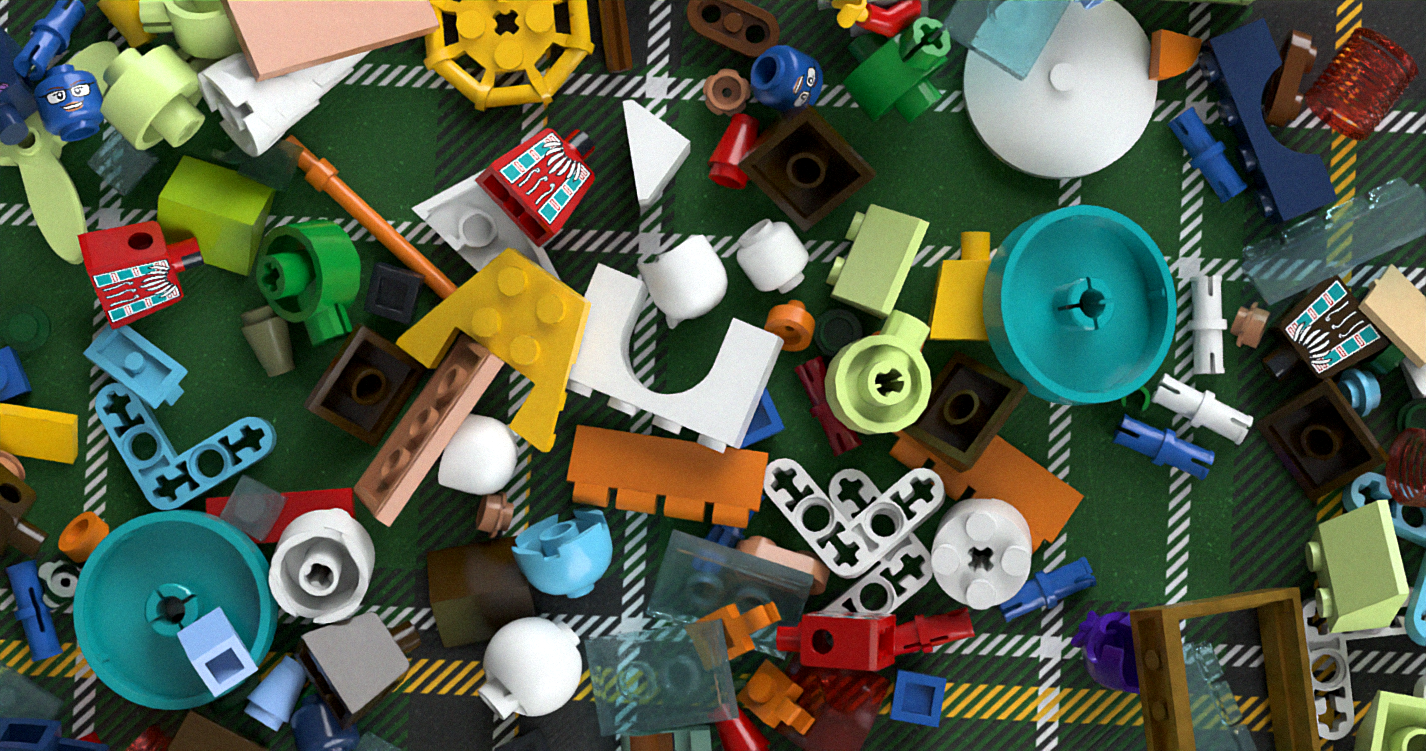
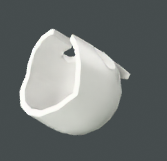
M703 234L683 242L669 252L657 255V263L644 264L642 262L637 264V268L655 305L666 314V321L671 329L675 328L678 323L685 319H695L705 315L721 302L726 293L728 284L726 270Z
M468 414L444 449L438 473L439 484L477 495L493 494L502 489L510 481L517 463L519 447L516 442L518 434L508 427L510 424L505 425L492 417Z

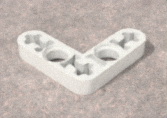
M783 458L771 462L766 469L763 487L767 495L825 564L836 575L846 579L856 578L866 572L938 511L944 503L946 496L945 486L938 474L926 468L914 469L903 476L853 520L848 522L806 471L794 460ZM780 471L787 475L792 474L794 471L797 473L792 481L803 496L809 488L814 491V494L800 500L793 512H790L788 509L789 505L796 503L791 495L783 488L777 492L774 491V488L778 485V480L775 476ZM919 480L923 485H926L932 481L935 485L930 491L934 498L928 503L923 499L915 501L909 509L916 515L908 521L902 508L892 500L900 495L905 504L915 494L912 487L914 482ZM821 505L829 511V524L821 531H809L803 524L804 513L811 506ZM883 510L892 511L899 518L898 529L888 537L876 535L871 526L873 517L876 513ZM840 525H843L845 531L836 534L848 548H852L856 544L860 548L855 553L858 563L853 567L846 562L840 566L836 564L840 554L829 541L824 549L819 546L820 542L832 537Z
M852 468L843 469L835 473L828 485V496L831 502L848 522L853 520L851 514L860 509L850 499H846L843 502L839 500L837 495L842 491L839 485L841 479L846 478L850 482L859 479L863 486L859 488L858 493L867 504L873 496L877 499L882 495L863 472ZM889 510L876 513V515L885 514L892 519L895 533L899 526L898 516ZM913 532L910 533L884 555L876 566L832 600L821 611L849 612L846 607L842 606V603L851 598L855 609L859 613L890 614L931 579L933 570L930 562V553ZM907 553L912 558L921 555L924 560L919 565L922 574L918 578L908 574L897 583L903 586L905 590L896 595L892 584L881 576L880 573L888 567L890 574L894 576L904 566L900 560L903 555ZM869 583L881 584L887 591L886 604L879 610L871 611L865 609L860 602V592ZM830 636L826 640L833 647V637Z
M1408 587L1410 594L1401 607H1408L1414 587ZM1312 597L1304 600L1301 604L1310 659L1313 694L1315 689L1332 691L1339 688V695L1329 694L1331 708L1341 713L1340 719L1334 720L1332 723L1333 728L1329 729L1326 724L1318 721V715L1326 713V699L1320 695L1315 696L1319 736L1325 739L1337 740L1346 736L1354 725V708L1346 640L1407 634L1404 626L1405 615H1396L1393 619L1395 622L1394 626L1389 625V627L1339 633H1330L1328 623H1324L1321 627L1322 632L1318 633L1316 627L1307 624V617L1314 616L1316 612V598ZM1426 615L1422 616L1421 620L1426 622ZM1320 655H1330L1335 660L1337 666L1336 673L1329 681L1319 682L1313 677L1311 671L1312 663Z

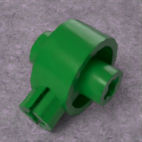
M922 17L894 37H887L872 32L858 36L847 47V50L860 65L842 82V86L872 123L895 107L905 121L910 124L943 97L929 80L948 61L945 55L951 48L950 34L947 29L934 41L931 39L943 26L940 21Z
M326 219L286 224L273 228L263 240L256 268L258 286L270 307L282 319L293 323L304 321L314 348L343 340L353 330L346 310L354 303L360 288L361 263L349 235L337 223Z

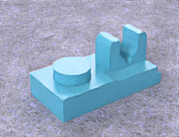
M108 324L83 353L90 362L153 409H157L163 400L172 406L184 393L178 383L188 371L127 325L112 330L110 324Z

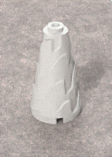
M370 51L260 82L255 81L244 53H235L198 73V85L210 110L213 112L218 109L225 119L220 122V125L231 139L245 153L252 157H258L282 137L287 129L320 104L319 98L354 71L353 66Z

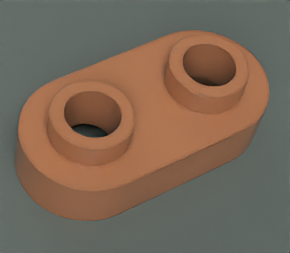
M751 536L748 540L739 541L731 561L733 568L745 576L808 595L822 594L826 589L830 575V569L823 563L819 555L804 550L797 552L777 547L772 540L761 536Z

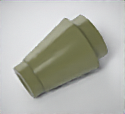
M269 304L240 314L244 325L240 327V330L266 370L268 377L277 376L296 368L287 320L282 319Z

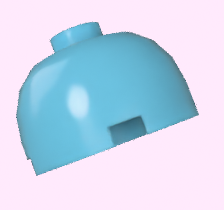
M596 508L574 509L575 519L558 524V514L550 516L530 526L516 537L517 547L512 546L513 555L520 571L536 589L552 595L566 594L568 598L581 597L594 589V583L602 577L610 565L613 551L606 519L603 512Z

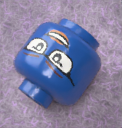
M776 45L768 48L756 59L752 66L751 89L755 98L763 105L779 112L808 103L812 106L821 93L823 72L819 63L810 55L793 47Z
M71 64L59 65L46 71V79L36 86L33 93L45 130L51 135L60 136L61 140L65 142L82 140L96 134L100 130L99 124L104 121V117L100 111L103 97L95 76L88 71L75 70Z

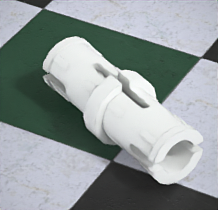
M1222 276L1190 277L1192 320L1188 321V331H1193V374L1225 373V368H1223L1222 330L1227 329V319H1222Z
M1166 373L1162 376L1156 387L1158 389L1157 392L1155 391L1151 398L1152 402L1158 403L1190 419L1189 425L1195 428L1202 425L1234 441L1237 445L1242 443L1249 431L1246 429L1247 426L1250 427L1253 422L1252 416H1247L1215 400L1214 393L1208 390L1201 393L1173 379Z

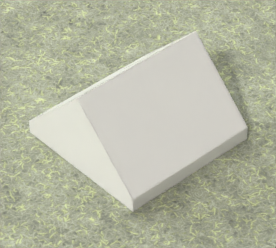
M634 100L623 101L638 201L641 209L651 208L690 154V141Z

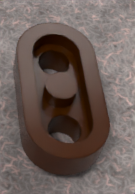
M690 0L688 3L687 20L693 32L736 54L756 60L768 48L778 44L780 29L775 17L768 11L744 0ZM709 7L716 8L720 12V19L715 23H707L702 18V13L705 9ZM751 28H759L764 33V39L760 43L753 44L747 40L746 32Z
M1291 29L1286 35L1279 52L1282 64L1273 73L1262 111L1264 123L1282 128L1287 120H1296L1304 97L1303 93L1298 92L1303 74L1308 75L1317 55V47L1311 45L1312 36L1310 34Z

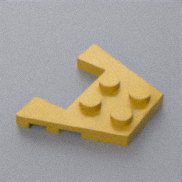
M508 247L401 335L395 344L427 368L436 369L460 330L465 332L535 384L508 427L541 452H550L556 438V434L553 433L559 411H563L567 397L565 388L571 366L576 364L592 303L520 251Z

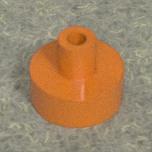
M790 300L787 304L775 306L769 311L764 330L784 340L782 350L801 351L806 349L811 343L815 330V320L806 311V307L802 302Z
M84 512L66 526L59 538L58 547L74 562H84L89 558L97 545L109 534V526L94 512Z

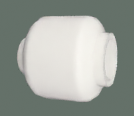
M765 219L752 226L739 238L738 243L741 246L737 251V261L758 290L768 292L778 288L780 293H786L795 288L804 279L805 276L801 271L806 266L809 255L804 245L787 223H772L770 219Z

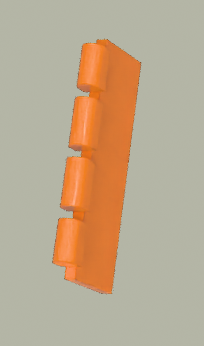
M577 425L566 481L567 483L574 484L572 500L575 503L607 507L611 490H618L616 509L655 515L659 497L666 498L664 516L703 522L706 504L714 505L712 524L746 529L750 511L759 512L769 454L726 447L723 454L697 442Z
M902 430L891 432L899 439L890 450L889 455L911 470L921 468L927 459L934 462L930 470L939 475L945 486V493L955 501L969 487L974 490L969 499L994 498L1003 500L1016 508L1029 526L1032 539V554L1038 549L1043 540L1049 544L1053 543L1084 497V495L998 435H995L971 470L959 473Z

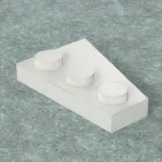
M483 171L411 208L478 272L509 247L517 249L560 280L543 246L538 248L474 181Z

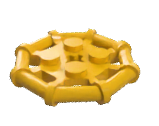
M429 0L440 26L436 32L424 35L427 58L423 62L428 71L434 70L471 100L477 110L485 112L486 108L541 102L546 106L553 102L552 96L587 54L592 55L595 44L591 43L587 0H461L459 3L453 0ZM567 1L571 35L556 33L554 6ZM442 12L456 15L457 17L456 27L459 42L446 47ZM510 12L517 14L518 16L514 22L519 29L514 35L506 31L500 36L495 32L498 26L495 18L498 14L507 15ZM553 45L564 49L563 54L542 77L536 68L538 63ZM466 53L486 70L481 82L479 83L454 61ZM505 72H527L531 83L495 87L497 75L505 74Z

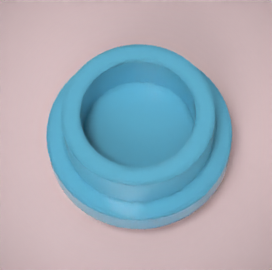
M1354 368L1342 373L1337 387L1359 417L1368 415L1371 409L1378 407L1381 393L1379 384L1371 372H1361Z

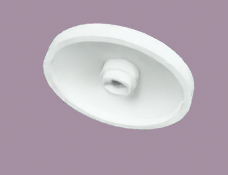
M1006 0L982 23L967 50L962 71V96L968 119L975 133L987 149L999 160L1022 173L1039 178L1061 180L1073 179L1097 172L1123 156L1139 139L1151 118L1156 101L1158 81L1149 80L1150 42L1135 18L1114 0H1105L1088 10H1085L1081 2L1075 3L1074 0Z

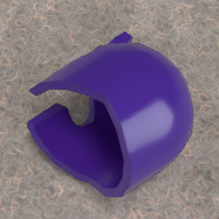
M1093 610L1089 611L1086 621L1079 624V632L1070 641L1073 647L1081 648L1083 664L1088 674L1095 682L1105 688L1140 694L1130 613L1112 612L1099 617Z

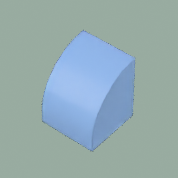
M220 606L176 633L191 664L215 697L258 670L247 648Z

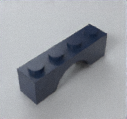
M1259 19L1209 39L1200 48L1202 55L1198 57L1200 69L1208 83L1214 82L1221 99L1217 101L1219 116L1225 127L1233 128L1239 145L1235 146L1236 157L1242 170L1245 173L1250 172L1257 187V190L1253 192V197L1263 218L1269 217L1273 226L1338 200L1320 154H1304L1284 147L1275 140L1264 123L1261 112L1263 89L1271 74L1282 64L1265 19Z

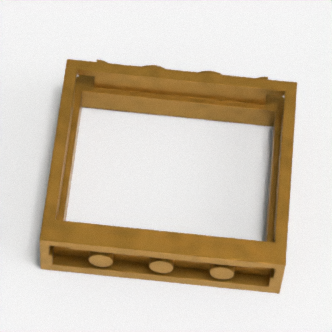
M1299 587L1267 588L1129 611L1147 751H1196L1179 620L1257 607L1276 751H1321Z

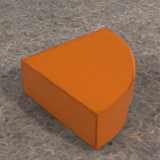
M1164 29L1153 32L1149 80H1165L1188 70L1198 57L1202 39Z

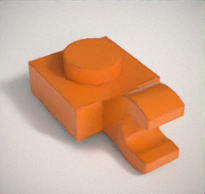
M774 601L764 606L760 605L740 615L736 604L733 603L687 625L707 670H711L755 649L749 634L781 620V616Z
M765 659L737 695V698L773 729L782 720L787 725H792L799 733L804 735L816 720L796 703L804 689L768 659Z

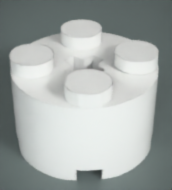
M971 498L955 504L940 520L932 546L930 562L937 582L950 597L974 609H988L991 606L1009 600L1023 587L1030 572L1032 539L1029 526L1021 513L1003 500ZM974 546L980 551L989 547L991 549L990 557L974 555Z
M343 509L316 510L297 517L283 531L271 560L269 586L275 600L287 613L295 617L300 615L313 619L314 623H331L347 617L358 608L369 586L375 563V551L372 540L364 527Z

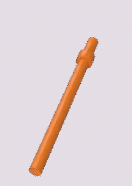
M290 135L281 144L279 149L306 173L304 179L318 192L324 190L411 271L426 275L424 283L441 299L445 300L458 289L451 280L337 176L339 171L325 158L319 160L293 135Z

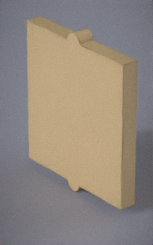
M1390 264L1378 279L1376 278L1368 284L1370 291L1358 308L1418 368H1421L1426 364V297L1393 264Z

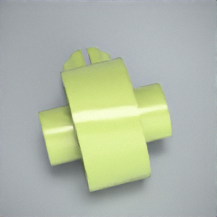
M139 0V16L141 23H144V31L148 33L173 32L176 42L184 52L198 58H219L220 60L235 53L243 52L220 0Z
M169 45L154 48L143 56L135 48H129L119 54L104 71L103 80L111 88L103 99L100 111L104 119L136 150L150 148L163 139L173 147L181 146L198 131L205 120V116L196 108L203 97L198 85L197 74L221 60L219 58L194 57L184 52L181 48L176 51Z
M892 310L879 335L860 338L842 347L829 363L824 380L826 400L834 416L849 429L867 435L897 432L914 423L927 407L932 389L930 369L920 352L931 329L925 323L907 313Z

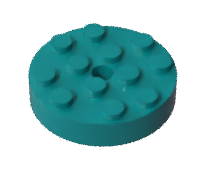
M1076 205L1035 216L1014 229L1005 238L992 258L983 290V317L988 339L997 359L1006 372L1014 380L1024 384L1028 388V392L1043 400L1061 405L1077 406L1109 402L1127 396L1139 389L1155 374L1166 357L1173 339L1177 303L1169 267L1163 254L1151 237L1131 219L1116 211L1099 206ZM1079 300H1082L1083 312L1080 307L1066 309V306L1079 304Z
M171 510L150 513L132 519L116 528L97 545L84 564L78 578L73 602V619L81 651L89 666L105 685L120 696L136 704L162 710H181L214 701L235 690L251 675L215 697L191 664L176 633L220 606L258 668L270 649L278 622L279 604L275 600L269 586L270 566L257 545L243 531L215 515L193 510ZM172 596L179 598L181 601L189 600L184 604L185 615L180 622L173 620L167 611V604Z

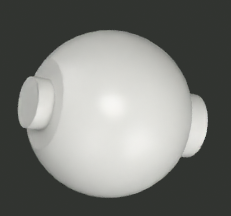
M526 617L508 623L494 635L487 646L483 660V670L487 682L477 691L478 694L502 720H505L512 712L525 716H541L559 709L572 697L580 682L582 660L576 648L580 643L578 636L563 621H559L555 625L545 618Z

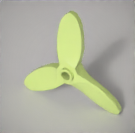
M102 41L91 44L73 57L67 64L73 65L75 70L92 73L97 79L104 99L111 88L103 80L104 71L121 52L113 42ZM37 110L24 120L29 132L22 142L15 145H5L0 140V165L19 166L28 202L45 239L62 259L71 264H80L84 259L77 235L88 233L83 206L77 190L65 167L59 160L62 147L68 142L62 141L60 136L51 135L45 130Z

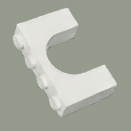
M598 263L584 296L592 304L576 364L571 366L566 388L589 398L593 389L610 396L607 403L608 406L632 416L635 415L637 408L655 414L651 424L678 435L682 426L699 432L697 443L723 454L727 445L740 449L784 340L775 334L733 318L715 363L703 381L682 393L659 394L652 392L638 380L629 358L630 337L649 291L644 281Z

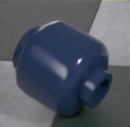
M319 693L304 698L301 701L302 707L294 712L289 720L297 751H353L360 743L356 722L343 731Z

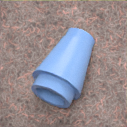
M285 655L282 662L247 697L250 702L244 712L275 731L279 730L283 722L289 723L306 682L307 675L301 665Z

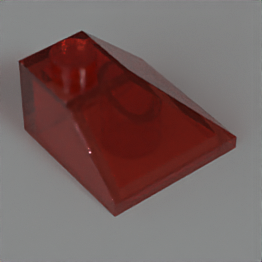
M795 652L784 673L804 689L796 703L816 720L804 735L799 733L792 725H787L782 720L774 730L806 751H859L872 728L891 681L875 671L803 666L800 663V652Z

